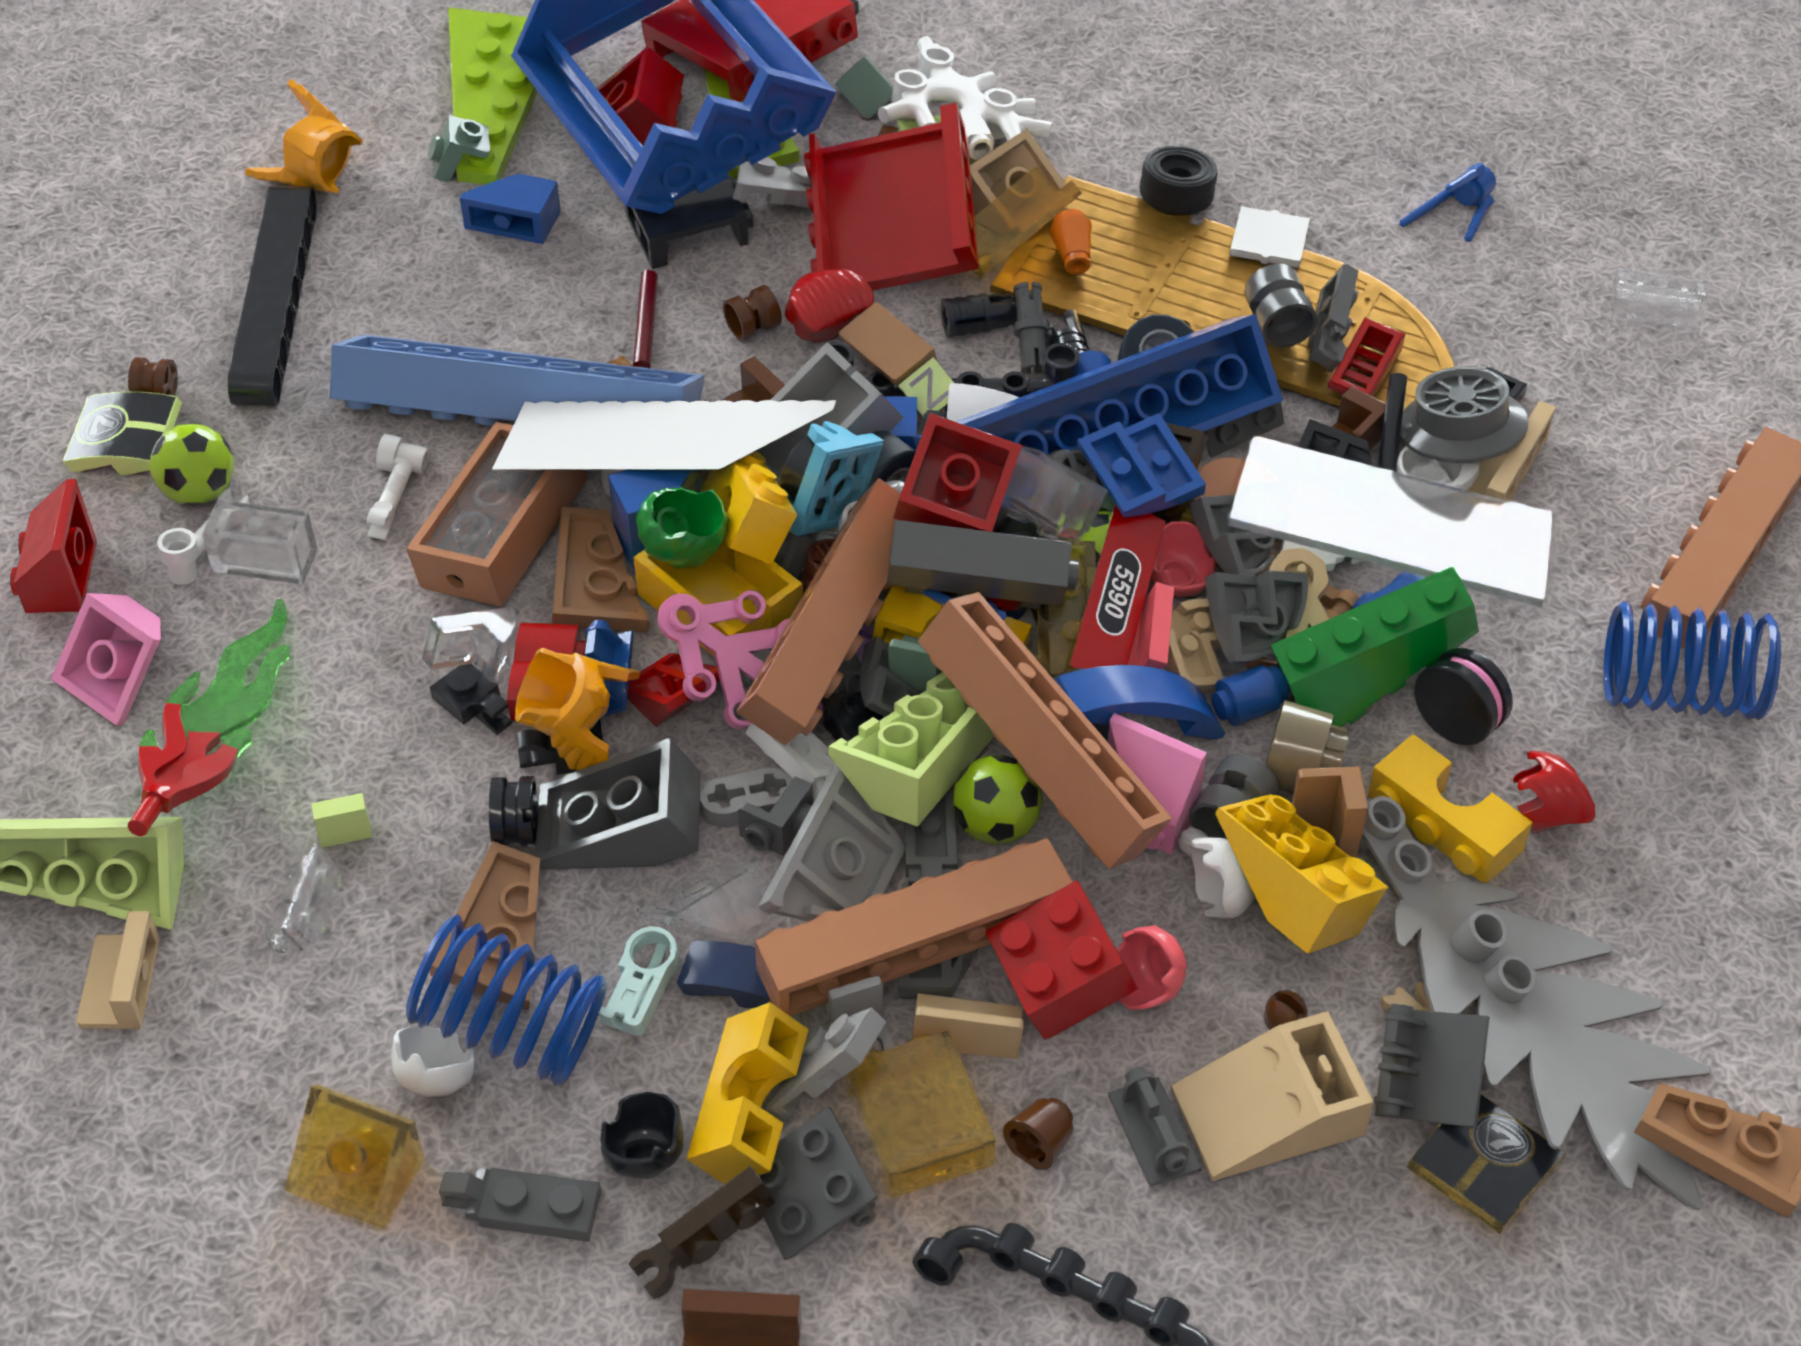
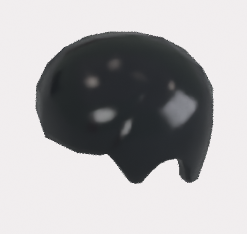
M649 1091L628 1095L620 1099L617 1115L614 1120L609 1124L603 1122L601 1125L600 1149L604 1162L622 1176L639 1179H650L671 1167L680 1157L684 1147L683 1124L679 1105L665 1094Z

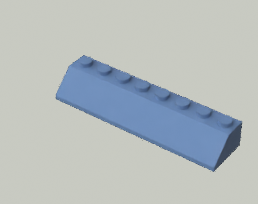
M363 334L332 344L330 398L345 400V407L353 409H371L372 404L388 405V412L394 414H414L415 409L431 411V417L436 419L454 420L458 419V414L474 416L475 423L494 425L495 422L501 423V419L516 421L525 401L533 403L543 401L555 403L564 401L577 403L585 401H596L599 403L607 401H618L621 403L628 401H641L644 403L650 401H663L666 403L686 401L690 403L699 401L705 375Z

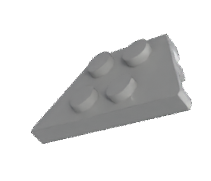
M834 764L758 905L765 912L811 921L824 912L840 911L863 903L867 898L885 892L905 852V845L896 829L888 823L884 814L873 811L836 764Z

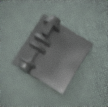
M1391 1004V1008L1388 1007V1013L1384 1014L1386 1029L1384 1045L1380 1047L1382 1060L1381 1063H1378L1380 1076L1377 1096H1374V1102L1376 1103L1375 1116L1477 1128L1490 1017L1413 1010L1412 1006Z
M827 1107L778 1142L771 1172L759 1175L775 1201L773 1205L767 1208L764 1219L784 1260L792 1258L846 1220H853L855 1226H863L875 1217L873 1208L878 1196L831 1107Z

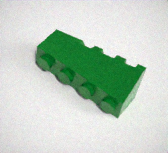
M1453 565L1271 644L1277 666L1287 682L1288 690L1294 703L1333 714L1332 725L1342 727L1346 723L1352 725L1366 715V709L1387 693L1392 696L1406 686L1408 678L1423 667L1427 668L1434 664L1444 652L1458 648L1479 632L1474 603Z

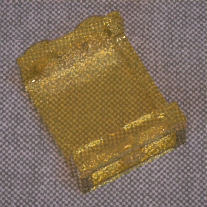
M949 1031L935 1035H918L910 1039L906 1044L884 1051L871 1050L867 1053L862 1063L846 1075L847 1092L850 1098L855 1097L882 1163V1180L890 1199L994 1166L995 1137Z

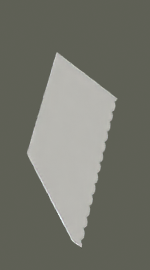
M723 400L715 402L693 401L690 403L686 401H671L668 403L663 401H650L646 403L641 401H628L625 403L618 401L603 403L596 401L581 403L573 401L560 403L551 401L533 403L525 401L492 469L720 470L832 411L836 400L826 402L819 400L804 402L796 400L782 402L773 400L731 402Z

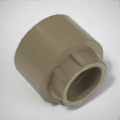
M1284 700L1265 766L1276 776L1280 789L1294 792L1297 772L1300 769L1341 767L1349 732L1345 728L1332 725L1333 714Z

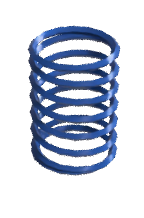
M1622 601L1614 608L1607 630L1603 665L1605 698L1612 708L1622 702L1627 709L1636 706L1642 698L1651 711L1659 709L1666 701L1675 713L1682 712L1690 704L1699 715L1708 713L1713 706L1723 717L1731 716L1737 709L1748 720L1752 718L1760 720L1768 714L1777 692L1781 663L1780 631L1778 623L1770 613L1762 616L1756 626L1752 615L1748 611L1738 620L1732 653L1734 697L1731 704L1725 708L1720 692L1724 684L1729 661L1731 621L1724 609L1715 616L1711 628L1708 654L1710 694L1705 704L1701 706L1696 689L1700 680L1706 648L1707 624L1703 610L1700 607L1691 613L1688 622L1684 656L1686 691L1680 703H1676L1672 686L1678 667L1682 640V615L1680 610L1674 605L1667 611L1661 643L1662 687L1656 700L1652 701L1648 682L1657 643L1658 616L1656 608L1650 603L1643 609L1640 619L1637 646L1638 684L1631 699H1628L1626 691L1633 658V609L1628 601ZM1768 623L1770 631L1769 658L1762 691L1757 701L1755 683L1757 657L1762 634ZM1720 634H1721L1720 652H1719V640H1720ZM1745 636V651L1742 665L1743 641ZM1613 663H1614V678H1615V687H1616V693H1615V694H1614V687H1613ZM1745 693H1746V699H1747L1748 707H1747V704H1746V701H1745V698H1744Z
M457 914L450 917L436 933L419 966L406 1004L408 1022L411 1025L418 1023L420 1029L429 1025L447 991L459 953L473 935L477 934L473 961L459 983L442 1021L440 1030L443 1038L452 1036L456 1031L471 1000L483 964L500 944L497 970L468 1027L465 1037L466 1046L468 1049L473 1048L480 1041L495 1009L505 978L524 954V964L518 988L500 1020L491 1041L489 1053L492 1060L500 1057L518 1021L528 991L539 974L548 965L545 987L540 1003L521 1038L513 1063L516 1070L525 1066L540 1035L552 1002L563 985L572 976L563 1016L552 1035L537 1071L540 1080L548 1078L552 1071L551 1079L554 1086L563 1084L575 1068L601 1010L607 988L603 975L599 974L590 978L581 987L582 974L576 964L562 970L558 975V964L552 954L544 956L534 964V953L528 943L514 949L510 953V943L504 933L495 936L486 943V932L480 923L463 931L464 923L461 916ZM453 929L446 955L436 970L421 1005L417 1009L420 994L428 973L444 941ZM587 1011H588V1014H587V1017H586L585 1022H584V1024H583V1027H582V1029H581V1031H580V1033H579V1035H578V1038H577V1040H576V1042H575V1044H574V1046H573V1048H572V1050H571V1052H570V1049H571V1046H572L573 1041H574V1039H575V1036H576V1034H577V1032H578V1030H579V1027H580V1025H581V1023H582V1021H583V1019H584L585 1014H586Z

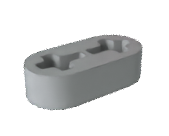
M776 767L716 778L704 785L700 792L701 814L711 825L730 827L739 825L738 810L744 802L770 813L793 778L783 769ZM774 787L776 792H779V796L770 797L765 788ZM726 797L730 806L721 808L716 799Z

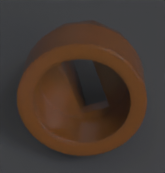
M1291 990L1277 991L1269 998L1265 1005L1263 1018L1266 1026L1271 1030L1278 1025L1306 1018L1308 1010L1305 1000L1298 993Z

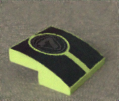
M112 392L88 396L64 456V464L71 472H82L111 465L119 475L125 476L150 470V458L154 444L165 432L174 428L182 402L176 396L151 392Z

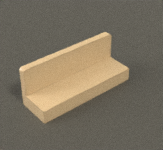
M1539 400L1528 418V430L1523 440L1516 447L1500 456L1479 461V475L1472 486L1463 494L1448 500L1447 503L1498 523L1547 440L1556 407Z

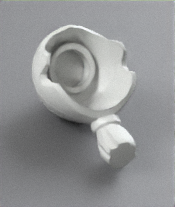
M1193 827L1184 830L1179 838V847L1183 852L1192 857L1198 899L1200 902L1214 906L1205 911V916L1212 918H1235L1244 913L1252 904L1255 895L1229 841L1224 838H1210L1201 830Z

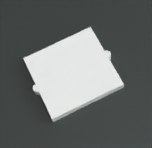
M1241 206L1230 249V256L1258 260L1262 264H1268L1269 262L1299 268L1310 218L1282 214L1278 210L1270 212Z

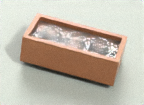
M495 422L406 548L420 587L502 607L560 521L561 506L569 507L588 479L586 470L492 469L513 425Z

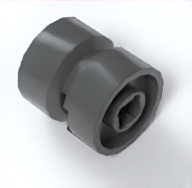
M1272 264L1259 269L1250 276L1244 289L1245 298L1252 313L1257 316L1264 340L1271 346L1279 348L1291 347L1304 341L1312 334L1318 319L1308 295L1304 293L1305 290L1296 270L1285 264Z
M1241 754L1226 756L1210 778L1209 785L1201 792L1190 809L1189 819L1192 827L1201 830L1210 838L1227 839L1215 815L1217 809L1269 794L1278 796L1280 786L1276 776L1267 766L1252 757Z

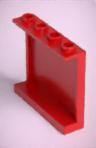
M679 0L641 20L646 47L649 46L662 58L675 51L726 80L731 100L737 102L744 101L755 76L689 0ZM754 0L810 63L858 38L854 2L850 0Z
M957 103L940 106L941 123L822 148L815 133L808 134L810 152L804 153L806 172L809 178H811L812 187L806 188V198L809 209L814 214V222L808 224V232L811 244L814 249L816 248V258L810 261L811 272L833 269L849 270L862 277L874 291L980 269L967 128Z

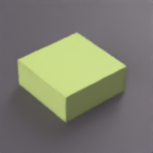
M363 793L311 803L313 818L322 848L372 838Z

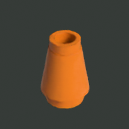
M1068 209L1061 211L1053 218L1050 235L1066 272L1072 275L1083 274L1091 266L1092 223L1080 210Z

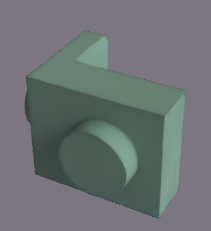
M449 115L440 137L434 136L429 147L428 159L433 161L434 179L445 182L451 181L463 152L487 158L490 152L488 126L471 119H462Z

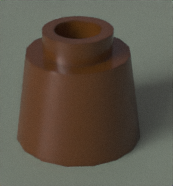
M1039 1098L1004 1125V1140L1011 1152L1037 1170H1047L1053 1165L1073 1134V1114L1069 1107L1059 1099Z

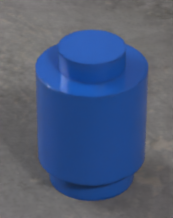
M1260 664L1218 680L1215 685V692L1212 694V704L1221 720L1227 719L1232 726H1238L1278 710L1284 700H1288L1289 690L1287 682L1278 667L1275 665L1265 667Z

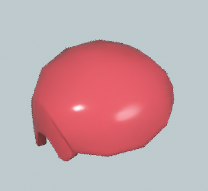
M1171 521L1164 527L1151 580L1154 584L1159 582L1174 587L1173 597L1198 595L1206 589L1205 577L1215 572L1217 562L1210 554L1197 526L1188 521Z
M1155 925L1138 927L1123 933L1122 938L1124 941L1117 950L1139 989L1118 1001L1130 1010L1150 1009L1171 1001L1183 986L1187 969L1185 953L1176 938Z

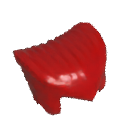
M833 269L807 273L801 276L793 285L789 300L785 305L784 315L794 326L795 333L799 338L814 343L834 340L839 336L841 329L873 305V290L862 277L849 270Z
M1546 751L1528 752L1527 758L1536 760L1538 764L1515 774L1513 783H1518L1517 786L1520 791L1531 789L1537 795L1534 799L1517 806L1520 813L1533 822L1530 832L1538 834L1568 824L1592 822L1595 818V804L1586 785L1578 777L1575 769L1562 756Z

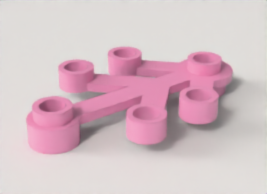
M748 590L735 600L702 605L695 597L688 594L672 595L660 606L657 619L662 633L668 639L678 644L685 674L683 681L685 695L693 701H703L716 689L714 675L709 670L703 669L700 643L713 652L726 704L723 713L725 722L733 729L746 728L751 722L747 719L746 721H741L733 713L734 706H740L745 697L740 672L753 681L755 680L764 662L751 654V652L772 649L789 619L782 621L775 628L725 636L710 624L738 619L743 623L756 621L764 614L766 609L765 600L760 593ZM743 600H750L754 603L756 607L755 614H749L743 609ZM677 610H684L690 615L691 623L689 625L679 622ZM694 677H699L705 681L706 692L701 693L694 689L692 684ZM821 701L817 707L820 710L823 709V704Z

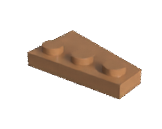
M561 506L552 624L579 625L580 628H588L593 621L604 620L610 624L612 630L648 632L649 619L645 608H641L636 594L637 587L633 576L629 575L625 565L623 549L609 511Z
M492 841L456 913L463 920V931L480 923L486 932V943L495 936L504 933L510 943V953L527 943L534 953L540 858ZM453 929L447 936L430 969V976L432 977L446 955ZM477 934L473 935L459 953L450 980L451 984L458 986L472 963ZM500 944L483 964L474 992L484 995L493 979L498 966ZM524 954L505 978L498 1001L506 1004L510 1003L520 982ZM531 988L526 995L522 1009L529 1010Z
M1662 1083L1658 1085L1634 1133L1780 1215L1789 1218L1801 1198V1129L1782 1124V1116L1761 1111L1758 1117L1731 1110L1724 1100Z

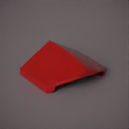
M669 653L640 671L639 679L629 680L627 699L655 727L661 725L694 702L683 691L685 674L680 655ZM703 663V669L709 670L714 675L716 683H718L720 678L717 667ZM694 677L692 680L694 689L701 693L706 692L705 681L699 677Z

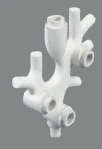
M927 36L921 37L917 41V48L919 49L918 60L920 62L919 72L909 69L898 71L894 78L891 104L878 109V117L882 123H888L897 119H914L919 127L936 124L927 106L929 103L934 101L957 103L962 108L960 112L967 128L969 158L979 160L993 151L994 139L1006 137L1008 141L1025 129H1028L1032 136L1048 139L1051 122L1019 116L1035 114L1036 102L1034 98L1017 99L1008 90L990 89L997 84L996 76L991 71L971 78L959 75L952 69L953 53L938 44H934L931 38ZM990 89V90H988V91L985 92V95H983L982 93H980L981 91Z

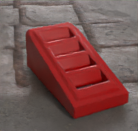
M1364 317L1342 361L1338 364L1329 380L1327 388L1344 394L1353 386L1374 397L1401 353L1406 334ZM1364 347H1370L1372 349L1384 353V355H1379L1377 353L1365 349ZM1358 356H1360L1374 363H1377L1378 366L1376 367L1357 358ZM1351 367H1355L1359 370L1372 374V377L1369 378L1350 369ZM1347 377L1366 385V388L1364 389L1343 379Z

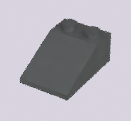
M668 738L540 784L535 856L540 858V869L656 866L699 851L701 772L675 742Z

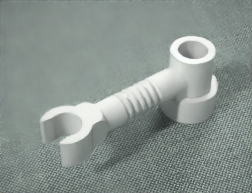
M389 434L382 436L376 454V468L391 472L379 501L374 504V507L368 513L366 522L372 524L367 535L368 537L381 540L387 539L394 520L395 509L411 473L422 475L425 473L430 458L429 448L405 443L403 437Z
M227 489L218 496V503L214 508V513L195 533L184 528H174L165 531L159 536L157 545L160 559L167 566L169 579L172 583L186 585L195 580L197 577L195 560L227 526H232L249 515L250 503L248 495L239 503L232 504L231 490Z

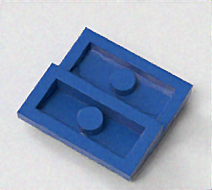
M1159 413L1126 428H1123L1118 421L1077 440L1079 449L1123 517L1139 516L1161 511L1205 494L1206 483Z

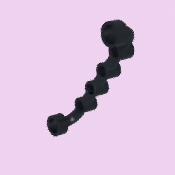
M830 342L829 344L854 367V352L852 348L845 343ZM1055 343L1048 346L1043 354V372L1046 375L1044 378H1027L1021 372H1009L1003 378H983L977 372L968 371L960 374L958 378L951 379L957 384L990 388L1020 398L1075 377L1079 371L1080 355L1078 350L1070 344ZM878 371L866 378L885 397L906 396L898 387L899 384H893Z
M1007 1223L1000 1234L976 1225L958 1226L947 1231L941 1238H926L912 1260L916 1271L926 1280L937 1285L948 1286L953 1282L963 1265V1257L959 1251L965 1248H975L989 1254L993 1263L1005 1271L1016 1272L1020 1269L1040 1279L1042 1285L1057 1296L1066 1297L1072 1294L1092 1304L1095 1312L1109 1321L1118 1322L1123 1319L1144 1329L1148 1338L1158 1345L1214 1346L1209 1337L1186 1324L1190 1317V1312L1180 1301L1171 1297H1161L1155 1308L1134 1299L1138 1290L1137 1286L1129 1277L1122 1273L1110 1272L1106 1275L1103 1283H1100L1082 1274L1086 1263L1077 1252L1069 1248H1057L1051 1259L1031 1250L1035 1242L1033 1235L1025 1227L1016 1223Z

